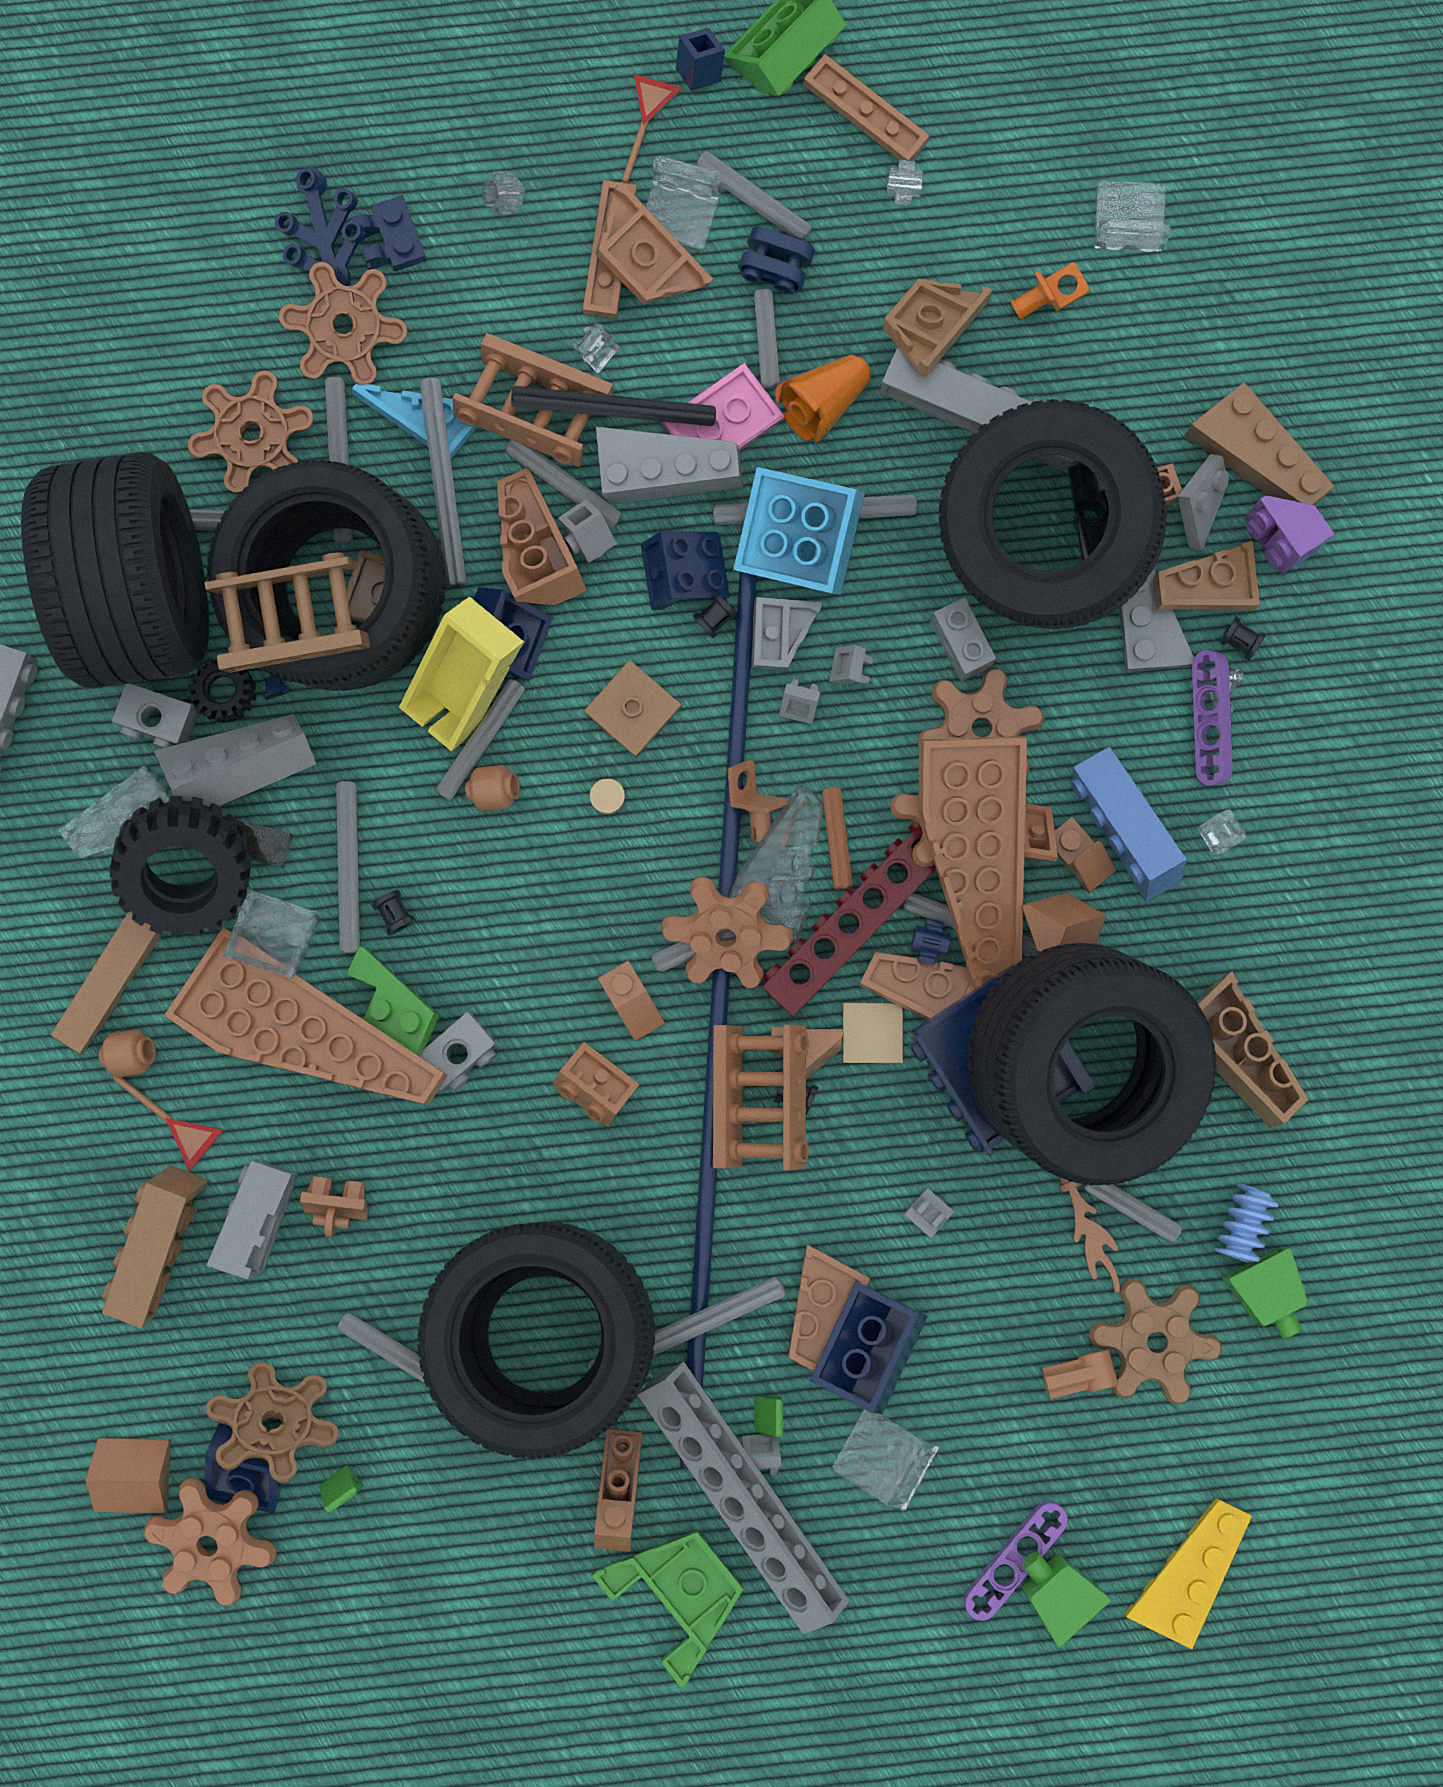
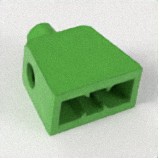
M1280 1246L1260 1256L1259 1262H1249L1221 1276L1225 1284L1257 1325L1264 1327L1274 1322L1282 1339L1291 1337L1302 1330L1293 1312L1306 1306L1308 1301L1290 1248Z
M1033 1552L1022 1562V1568L1031 1577L1023 1584L1022 1590L1047 1632L1059 1647L1066 1643L1111 1602L1109 1597L1094 1581L1060 1554L1055 1555L1050 1561L1046 1562L1038 1552Z

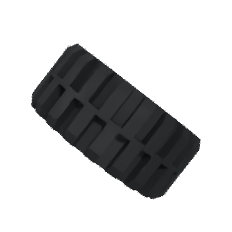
M170 796V802L163 803L162 799L159 798L150 801L148 810L144 807L138 808L132 813L131 820H125L121 826L119 836L116 837L110 864L111 888L113 895L120 897L118 904L125 913L132 911V920L140 926L147 923L150 925V931L161 934L162 930L171 932V937H182V933L190 932L191 936L202 935L204 928L208 927L210 931L221 927L222 919L230 920L237 913V906L243 905L247 896V888L249 887L251 849L247 846L248 838L243 829L237 830L238 821L231 814H227L224 817L222 815V807L215 803H211L209 807L202 804L203 799L193 796L192 801H182V796ZM183 846L204 854L213 863L216 871L209 879L200 884L176 886L158 878L150 869L147 860L154 853L164 848Z

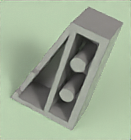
M259 1160L251 1161L249 1166L245 1165L238 1180L240 1188L235 1199L231 1201L228 1207L226 1221L206 1266L247 1280L263 1275L298 1173Z

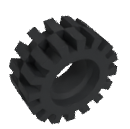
M212 658L205 660L207 663L205 666L199 664L196 667L199 670L196 675L194 673L191 674L190 679L193 681V684H188V691L192 693V696H190L192 703L196 705L195 707L209 719H214L216 722L222 723L223 720H226L230 723L234 722L233 718L235 717L243 718L245 716L243 712L246 709L250 712L253 707L250 704L251 700H256V694L254 693L256 684L252 680V675L247 670L232 673L219 670L218 661H214ZM222 677L232 679L235 684L233 697L226 702L214 701L210 695L212 683Z

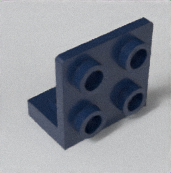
M660 531L640 544L651 610H664L680 600H715V595L718 593L725 599L729 598L730 593L720 534L718 532Z

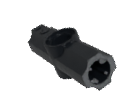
M1078 463L1068 468V476L1075 513L1073 524L1078 532L1083 561L1096 549L1104 536L1108 523L1109 507L1104 501L1102 483L1099 478L1086 465ZM1083 511H1094L1098 515L1099 521H1087L1084 518Z

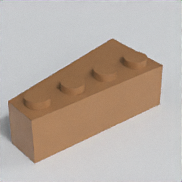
M1245 382L1191 424L1183 437L1190 443H1196L1206 450L1208 456L1210 454L1223 456L1224 464L1237 472L1236 476L1245 482L1247 480L1262 490L1264 496L1316 505L1334 487Z
M1230 972L1219 978L1196 1000L1209 1023L1214 1039V1049L1216 1051L1215 1064L1217 1066L1215 1071L1270 1128L1283 1125L1309 1099L1285 1059H1281L1272 1044L1274 1042L1267 1030L1264 1031L1254 1014V1007L1248 998L1245 999L1237 985L1239 983L1233 972Z
M170 1165L149 1181L141 1184L135 1198V1202L139 1203L136 1214L131 1215L124 1230V1234L128 1236L125 1246L119 1249L113 1262V1267L117 1268L114 1279L109 1280L102 1295V1299L106 1300L102 1311L103 1314L141 1329L154 1318L171 1277V1272L166 1271L167 1266L172 1267L180 1255L184 1242L178 1238L186 1231L189 1223L193 1222L198 1208L192 1206L197 1194L205 1192L209 1183L208 1179Z

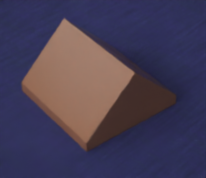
M1069 893L1022 905L1038 951L1072 943L1096 944L1106 918L1105 914Z
M98 1438L86 1477V1484L94 1512L167 1513L171 1439Z

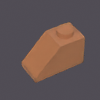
M629 961L598 978L635 1041L665 1024Z

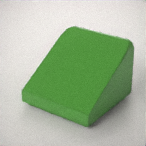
M780 1396L755 1397L754 1429L757 1433L775 1437L783 1435V1400Z
M344 1466L320 1485V1493L324 1509L327 1513L333 1512L362 1489L363 1484L350 1466Z

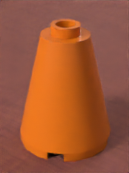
M848 355L781 382L775 390L777 405L783 402L787 411L783 414L785 416L784 420L803 440L809 441L813 438L815 439L814 443L819 442L869 384L870 367L863 358Z

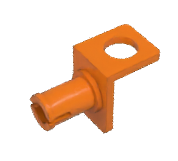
M1072 262L1044 279L1040 271L1036 272L1035 275L1039 280L1036 282L1038 286L1015 300H1011V304L1020 320H1023L1024 317L1046 304L1049 306L1053 305L1057 312L1089 293L1090 288L1076 263ZM1065 276H1073L1078 282L1076 290L1069 295L1062 294L1058 289L1059 281Z

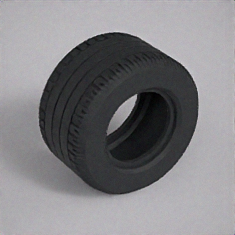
M1050 399L1047 402L1039 400L1033 401L1031 405L1025 403L1018 405L1017 409L1010 408L1004 411L1003 415L999 416L998 414L990 419V423L983 424L977 429L978 433L976 435L973 433L966 441V446L963 445L958 451L957 455L959 456L952 461L949 467L951 471L947 472L944 480L946 484L942 486L940 495L942 501H939L941 542L944 543L943 549L946 557L949 559L948 563L960 583L964 585V588L978 602L994 613L1020 624L1036 628L1066 629L1082 626L1102 619L1103 616H1108L1116 611L1118 607H1122L1144 585L1149 574L1151 575L1156 566L1155 563L1159 559L1166 532L1167 509L1161 478L1156 464L1143 442L1140 441L1139 437L1132 430H1129L1127 425L1122 421H1118L1116 417L1108 412L1104 413L1102 409L1095 406L1089 407V404L1074 403L1071 400H1062V402H1059L1058 399ZM1045 455H1061L1073 458L1090 468L1101 481L1109 504L1107 528L1099 545L1080 563L1059 571L1034 570L1016 562L1001 546L993 525V505L996 494L1004 479L1022 463Z
M137 452L54 465L41 469L26 487L21 511L22 549L27 582L36 618L48 650L60 671L78 685L92 689L180 676L192 672L204 659L207 652L209 639L208 598L204 583L203 563L191 513L182 488L170 466L151 453Z
M307 460L290 463L288 466L284 465L275 468L274 471H269L261 475L260 479L257 478L248 484L249 487H245L238 494V497L234 498L232 503L228 505V510L224 511L223 516L220 518L221 522L217 524V528L214 531L215 536L212 537L211 551L208 553L209 557L207 560L209 566H207V578H209V581H215L217 574L225 572H237L238 576L290 567L293 557L307 540L321 532L340 528L362 532L375 540L381 546L385 562V580L380 599L371 615L356 628V630L368 633L371 648L260 668L276 677L313 688L330 691H348L378 684L380 680L385 681L393 676V673L397 674L405 668V665H409L416 658L415 655H419L424 649V644L428 643L433 635L431 634L432 631L436 629L439 622L437 619L441 616L443 609L441 605L444 603V589L446 588V578L443 576L445 575V567L442 562L443 556L439 543L430 525L416 507L374 475L358 467L329 460ZM287 582L272 584L281 638H285V642L298 641V635L302 634L300 620L290 605ZM258 587L237 590L245 643L250 645V649L264 647L263 641L266 640ZM209 591L211 594L209 597L212 607L215 609L216 618L220 622L225 635L230 640L222 593L215 594Z
M1090 943L1064 944L1038 951L1030 955L1029 958H1024L1023 961L1018 962L1016 966H1012L995 983L994 988L990 989L986 999H983V1004L979 1007V1012L976 1013V1019L973 1021L974 1026L971 1027L970 1041H968L969 1047L967 1049L969 1054L967 1056L968 1075L973 1095L990 1126L1002 1138L1047 1172L1064 1180L1087 1185H1111L1132 1181L1153 1172L1154 1169L1157 1170L1160 1165L1163 1166L1166 1164V1161H1170L1172 1156L1175 1157L1177 1152L1183 1149L1182 1146H1186L1187 1141L1191 1140V1135L1197 1131L1196 1128L1201 1125L1200 1121L1204 1119V1113H1207L1206 1108L1210 1105L1209 1100L1212 1099L1211 1093L1214 1091L1213 1085H1215L1214 1078L1216 1077L1215 1070L1217 1066L1215 1064L1216 1051L1214 1049V1039L1209 1023L1193 996L1177 980H1174L1165 972L1110 947ZM1112 1016L1132 1019L1136 1033L1137 1050L1134 1066L1125 1086L1111 1102L1100 1110L1083 1117L1070 1119L1062 1110L1054 1087L1055 1066L1063 1046L1078 1029L1091 1021Z
M531 1222L502 1227L468 1243L467 1247L459 1250L455 1257L445 1264V1269L441 1270L435 1278L436 1283H432L427 1293L429 1297L425 1298L422 1307L424 1312L421 1313L419 1320L421 1327L418 1329L417 1340L420 1341V1344L417 1347L418 1356L421 1357L419 1361L421 1372H424L422 1377L426 1387L430 1389L428 1392L432 1400L437 1403L436 1407L442 1415H446L445 1419L452 1426L455 1425L457 1427L456 1430L464 1437L468 1436V1439L477 1445L482 1444V1448L492 1452L497 1450L496 1453L505 1456L511 1454L512 1457L523 1459L525 1456L528 1459H539L541 1456L548 1458L554 1457L556 1454L569 1453L572 1450L585 1446L586 1443L592 1442L599 1435L607 1431L630 1407V1404L633 1403L637 1394L642 1389L646 1376L649 1373L650 1362L653 1359L654 1353L653 1346L655 1345L654 1318H652L653 1310L651 1303H649L650 1298L647 1290L643 1287L644 1283L640 1276H637V1271L632 1264L628 1263L627 1258L621 1252H618L616 1247L606 1242L605 1239L597 1234H592L591 1231L578 1228V1226L558 1222ZM537 1276L558 1277L580 1288L596 1308L601 1325L600 1348L589 1371L571 1386L551 1392L525 1389L507 1378L493 1359L488 1339L490 1318L503 1294L515 1284Z

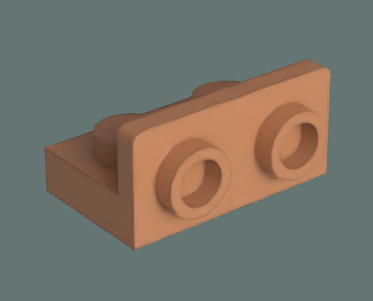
M585 1042L581 1044L562 1067L553 1082V1085L563 1098L568 1101H574L585 1109L589 1118L595 1122L603 1123L605 1126L611 1124L617 1113L640 1085Z

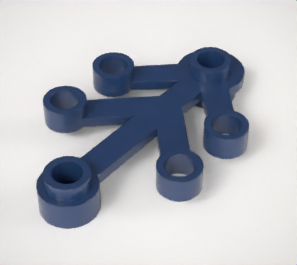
M306 167L298 172L296 182L298 189L306 195L315 231L300 224L297 218L288 212L278 214L275 219V227L285 235H294L318 248L322 262L331 265L338 282L349 286L351 275L347 266L357 245L364 240L366 235L365 228L361 224L353 220L346 222L349 213L357 206V196L346 188L339 189L334 195V203L337 207L328 223L321 198L327 187V179L317 169ZM311 176V182L306 185L308 178ZM349 195L348 203L346 205H343L342 201L344 197ZM290 219L289 226L284 229V222ZM357 227L356 235L354 237H351L350 233L352 229ZM342 230L345 241L336 255L334 244ZM289 244L283 251V259L286 263L293 267H302L309 272L311 267L319 262L307 256L305 250L296 244ZM298 251L297 258L292 261V254Z

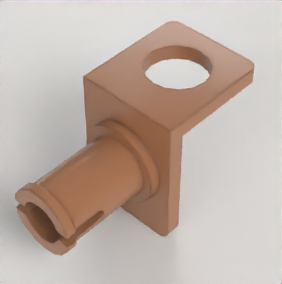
M747 760L729 767L728 780L731 807L746 809L749 812L750 839L752 841L764 842L771 840L773 834L770 812L787 805V798L757 793L755 763L753 760ZM745 771L747 783L744 789L740 790L737 784L738 777L741 772Z

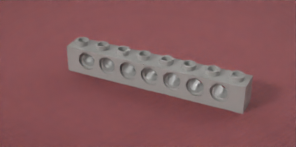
M682 1362L655 1376L637 1394L800 1631L806 1634L832 1624L849 1603V1599L691 1371Z

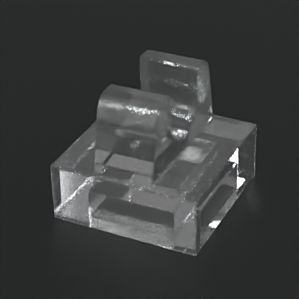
M596 322L592 327H586L583 330L586 335L579 343L574 341L572 347L591 370L599 373L620 347L605 326Z
M1230 809L1225 810L1197 827L1214 857L1247 839Z

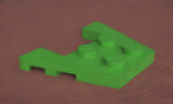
M359 946L347 975L376 987L364 1020L421 1057L439 1018V1014L410 987L399 980L395 973L383 965L370 950Z
M698 1530L597 1569L592 1573V1577L612 1602L636 1581L643 1578L689 1636L661 1659L662 1665L681 1688L687 1684L698 1662L701 1661L707 1651L710 1642L721 1628L744 1590L743 1585Z

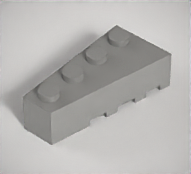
M596 427L602 494L610 505L744 488L741 454L736 442Z
M294 714L154 751L174 796H182V801H192V796L203 799L202 804L209 807L211 803L221 806L316 765L305 734Z

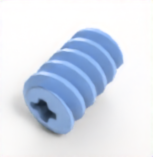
M1237 1183V1187L1245 1192L1244 1194H1234L1232 1196L1233 1201L1240 1205V1208H1228V1214L1235 1221H1224L1223 1227L1231 1232V1234L1219 1235L1218 1240L1226 1248H1215L1214 1251L1246 1263L1259 1262L1261 1258L1252 1250L1253 1248H1264L1265 1244L1257 1238V1235L1270 1233L1261 1223L1262 1221H1274L1275 1217L1267 1212L1266 1209L1267 1207H1278L1279 1203L1266 1192Z

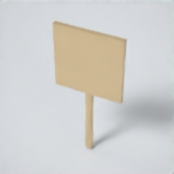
M843 1003V1029H817L843 1031V1063H903V1007L895 1003Z

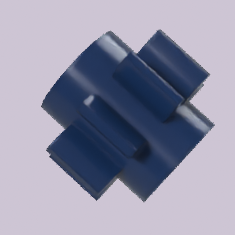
M927 919L925 927L916 925L911 951L918 952L919 962L934 965L937 957L946 958L951 933L943 931L944 922Z

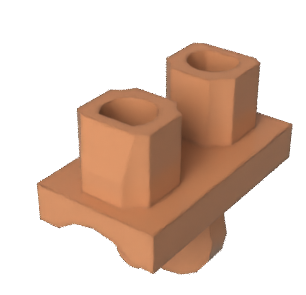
M314 1176L309 1185L308 1192H301L300 1204H303L304 1213L314 1214L313 1225L325 1226V1237L333 1238L336 1228L349 1229L350 1219L367 1221L369 1209L366 1203L364 1183L347 1181L345 1182L343 1197L332 1196V1180Z

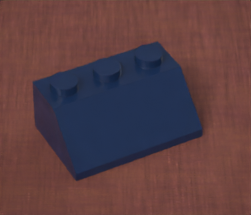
M855 1282L809 1381L873 1414H883L928 1316Z

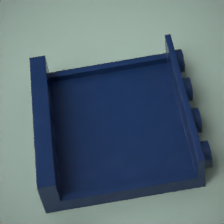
M1012 966L908 1032L913 1040L909 1044L913 1054L920 1063L924 1060L932 1071L927 1074L930 1081L938 1092L944 1090L950 1100L946 1104L948 1110L957 1122L962 1119L969 1131L964 1133L966 1139L975 1151L981 1149L988 1156L994 1154L991 1148L1003 1141L1004 1138L987 1122L973 1095L968 1075L969 1069L967 1067V1056L969 1055L967 1053L968 1041H970L971 1027L974 1026L973 1021L976 1019L979 1007L983 1004V999H986L990 989L994 988L995 983ZM1068 1040L1058 1056L1054 1072V1087L1059 1103L1077 1091L1085 1094L1096 1087Z

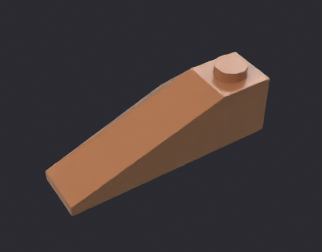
M527 467L497 481L502 534L500 535L503 562H501L502 573L515 601L558 605L587 591L572 555L529 468Z

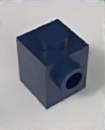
M710 28L679 36L676 70L691 91L721 82L725 49Z

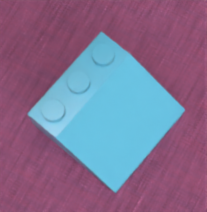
M757 467L733 570L828 593L841 594L865 492Z

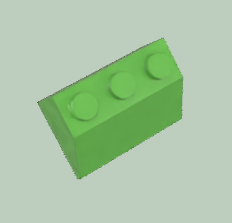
M776 0L725 53L724 60L760 92L780 96L792 87L793 81L802 71L814 64L816 57L825 47L836 41L838 33L846 26V23L832 0Z

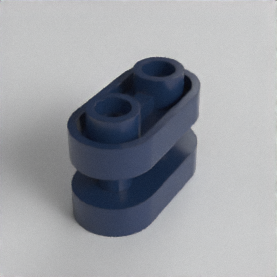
M753 227L747 244L755 251H747L742 254L738 269L743 273L742 277L752 283L759 284L762 281L774 285L776 290L784 294H793V292L801 291L806 274L799 269V266L809 267L811 265L815 249L800 239L764 227Z

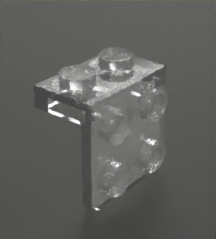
M1101 181L1098 184L1096 194L1094 248L1141 250L1145 252L1162 251L1170 236V222H1164L1165 187L1158 183Z

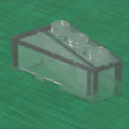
M143 766L58 831L80 859L90 858L114 849L116 837L119 836L121 826L125 820H131L134 811L140 807L148 810L150 801L159 798L162 799L163 803L170 802V796L172 795L150 767Z

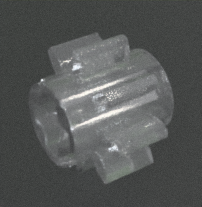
M899 160L898 169L889 168L887 194L895 195V204L911 205L912 197H921L923 171L915 170V161Z
M506 171L492 172L493 180H485L482 189L484 202L487 206L491 207V212H500L501 215L515 214L514 206L522 205L525 191L523 184L520 180L516 179L515 173L507 174Z

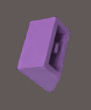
M1267 495L1261 498L1244 518L1247 522L1246 529L1254 540L1260 541L1266 550V559L1273 568H1278L1282 574L1317 553L1335 535L1315 505Z

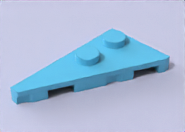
M355 384L353 386L352 394L428 447L421 393L404 390L402 394L382 391L381 386L370 384ZM442 398L451 460L478 426L466 425L454 417L453 399Z

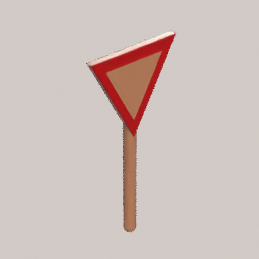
M634 74L642 121L622 178L623 183H628L648 122L682 90L681 87Z
M113 1076L114 1081L168 1123L189 1171H191L224 1131L175 1120L125 1079Z

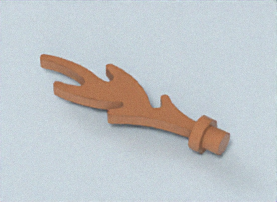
M1060 1178L1062 1182L1059 1185L1061 1191H1069L1073 1204L1075 1218L1073 1240L1078 1242L1081 1235L1085 1234L1084 1250L1091 1277L1097 1279L1095 1263L1101 1261L1112 1278L1114 1291L1119 1293L1120 1285L1112 1262L1102 1250V1246L1107 1244L1114 1251H1117L1118 1247L1115 1241L1101 1225L1084 1216L1085 1212L1096 1213L1097 1210L1080 1196L1076 1187L1081 1184Z

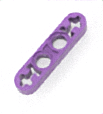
M1204 650L1195 656L1192 664L1196 774L1200 782L1205 785L1221 786L1227 783L1232 776L1229 665L1227 658L1222 653ZM1213 661L1216 664L1215 668L1210 669V672L1206 671L1205 665ZM1217 681V686L1205 685V682ZM1214 691L1218 695V704L1216 708L1209 711L1205 706V698L1207 694ZM1212 726H1216L1220 733L1219 740L1214 745H1210L1206 739V733ZM1208 751H1219V755L1210 756ZM1215 765L1219 766L1218 773H1214V775L1209 774V768H1213Z
M1047 1500L1038 1504L967 1589L963 1602L972 1618L984 1621L994 1616L1028 1575L1022 1568V1562L1027 1556L1019 1554L1017 1550V1544L1021 1538L1026 1536L1034 1538L1037 1543L1035 1552H1038L1043 1557L1065 1530L1068 1518L1066 1512L1058 1503ZM1054 1510H1057L1058 1512L1055 1517L1058 1523L1055 1526L1050 1523L1046 1525L1042 1532L1048 1537L1043 1541L1035 1531L1029 1528L1032 1524H1035L1040 1529L1045 1522V1519L1042 1517L1043 1512L1052 1513ZM1006 1564L1013 1568L1014 1576L1007 1584H1000L994 1579V1571L999 1565ZM989 1580L994 1589L1001 1593L996 1597L992 1591L986 1598L989 1605L988 1608L984 1610L982 1607H979L977 1610H974L975 1603L972 1598L975 1595L983 1597L989 1589L983 1583Z

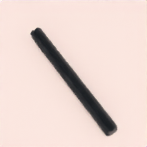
M514 386L511 393V404L514 407L713 426L716 420V407L713 405Z

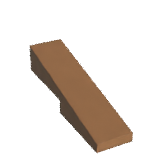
M130 912L123 919L51 1033L53 1038L80 1055L83 1054L123 998L121 993L162 937L161 934L150 931L149 924L144 923L143 926H140L133 921V914Z

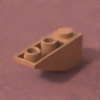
M614 1429L606 1431L594 1531V1548L630 1552L642 1432Z

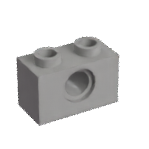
M965 597L933 613L930 623L960 682L992 668L996 657Z
M128 683L125 684L112 722L122 728L120 733L125 736L140 740L142 735L154 739L153 745L166 748L189 742L200 711L192 704ZM155 712H161L162 718L157 726L149 727V717Z
M466 1012L423 1050L421 1057L448 1075L439 1089L446 1091L451 1088L454 1092L469 1079L466 1074L475 1065L482 1068L496 1056L493 1050L499 1045L473 1014ZM462 1044L467 1049V1059L461 1064H454L450 1058V1052L454 1046Z

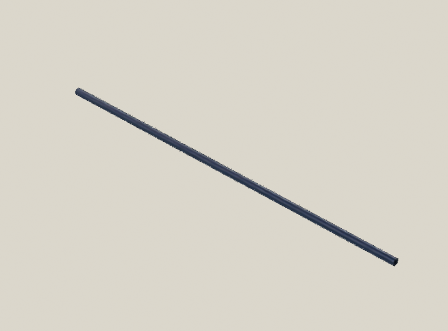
M740 572L737 604V613L739 615L736 619L718 888L719 894L727 898H734L736 895L741 809L731 807L728 769L744 762L753 611L757 575ZM744 771L738 777L737 784L740 790L743 789ZM722 968L714 970L712 977L690 1315L708 1308L717 1182V1168H713L714 1025H727L730 972ZM707 1332L689 1339L687 1351V1367L702 1389ZM680 1457V1468L688 1469Z

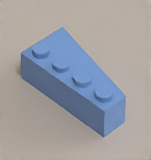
M1108 747L1073 767L1071 786L1080 800L1084 799L1087 803L1093 821L1099 828H1102L1113 851L1118 855L1144 901L1148 902L1181 883L1187 859L1112 749Z

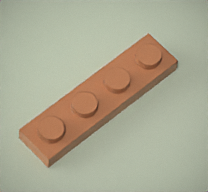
M826 54L805 76L803 85L906 166L911 163L928 143L930 135Z
M603 180L583 304V314L617 319L623 283L599 259L595 252L614 189L620 182ZM623 183L637 196V185Z

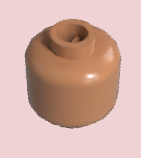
M505 765L479 767L472 772L470 780L466 782L465 792L467 799L473 801L475 807L481 812L504 810L510 808L514 800L518 799L520 785L516 773L511 772Z
M137 1029L109 1034L99 1051L101 1065L106 1068L110 1075L117 1078L141 1075L147 1072L156 1056L153 1040Z

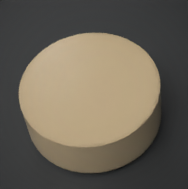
M602 779L593 785L590 791V800L595 810L601 814L610 815L618 812L623 807L625 793L623 787L617 781Z

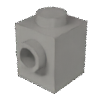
M587 499L558 517L567 534L563 539L568 549L574 556L579 553L588 563L595 558L601 557L607 550L617 544L602 513Z

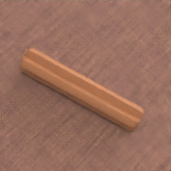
M830 787L824 789L822 795L833 886L835 890H845L851 888L853 882L842 792L839 787Z

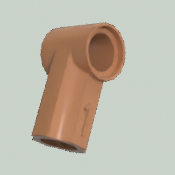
M1109 1349L1080 1355L1076 1360L1041 1368L1050 1399L1071 1395L1084 1390L1093 1392L1118 1385Z

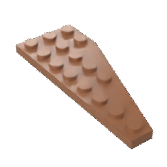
M1022 736L919 739L918 812L974 990L981 987L991 978L998 976L999 973L1013 964L1017 965L1018 962L1022 961L1027 738Z
M224 927L164 1015L221 1054L424 1105L430 1104L448 1076Z

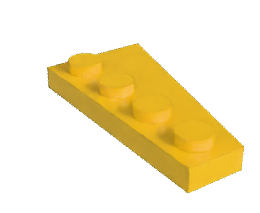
M1215 1498L1188 1532V1537L1177 1551L1174 1550L1166 1560L1165 1566L1154 1579L1152 1578L1143 1589L1142 1595L1134 1605H1130L1124 1615L1157 1633L1193 1649L1252 1516Z

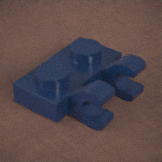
M403 195L371 205L373 215L361 214L351 218V220L356 221L365 228V238L380 232L384 242L383 246L371 245L362 249L368 270L377 269L391 263L395 272L426 262L423 248Z

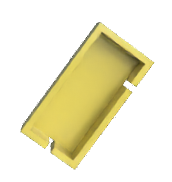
M468 597L444 615L399 708L422 727L447 708L450 712L433 724L428 732L450 751H453L474 733L482 721L510 669L509 665L513 663L524 641L471 597Z

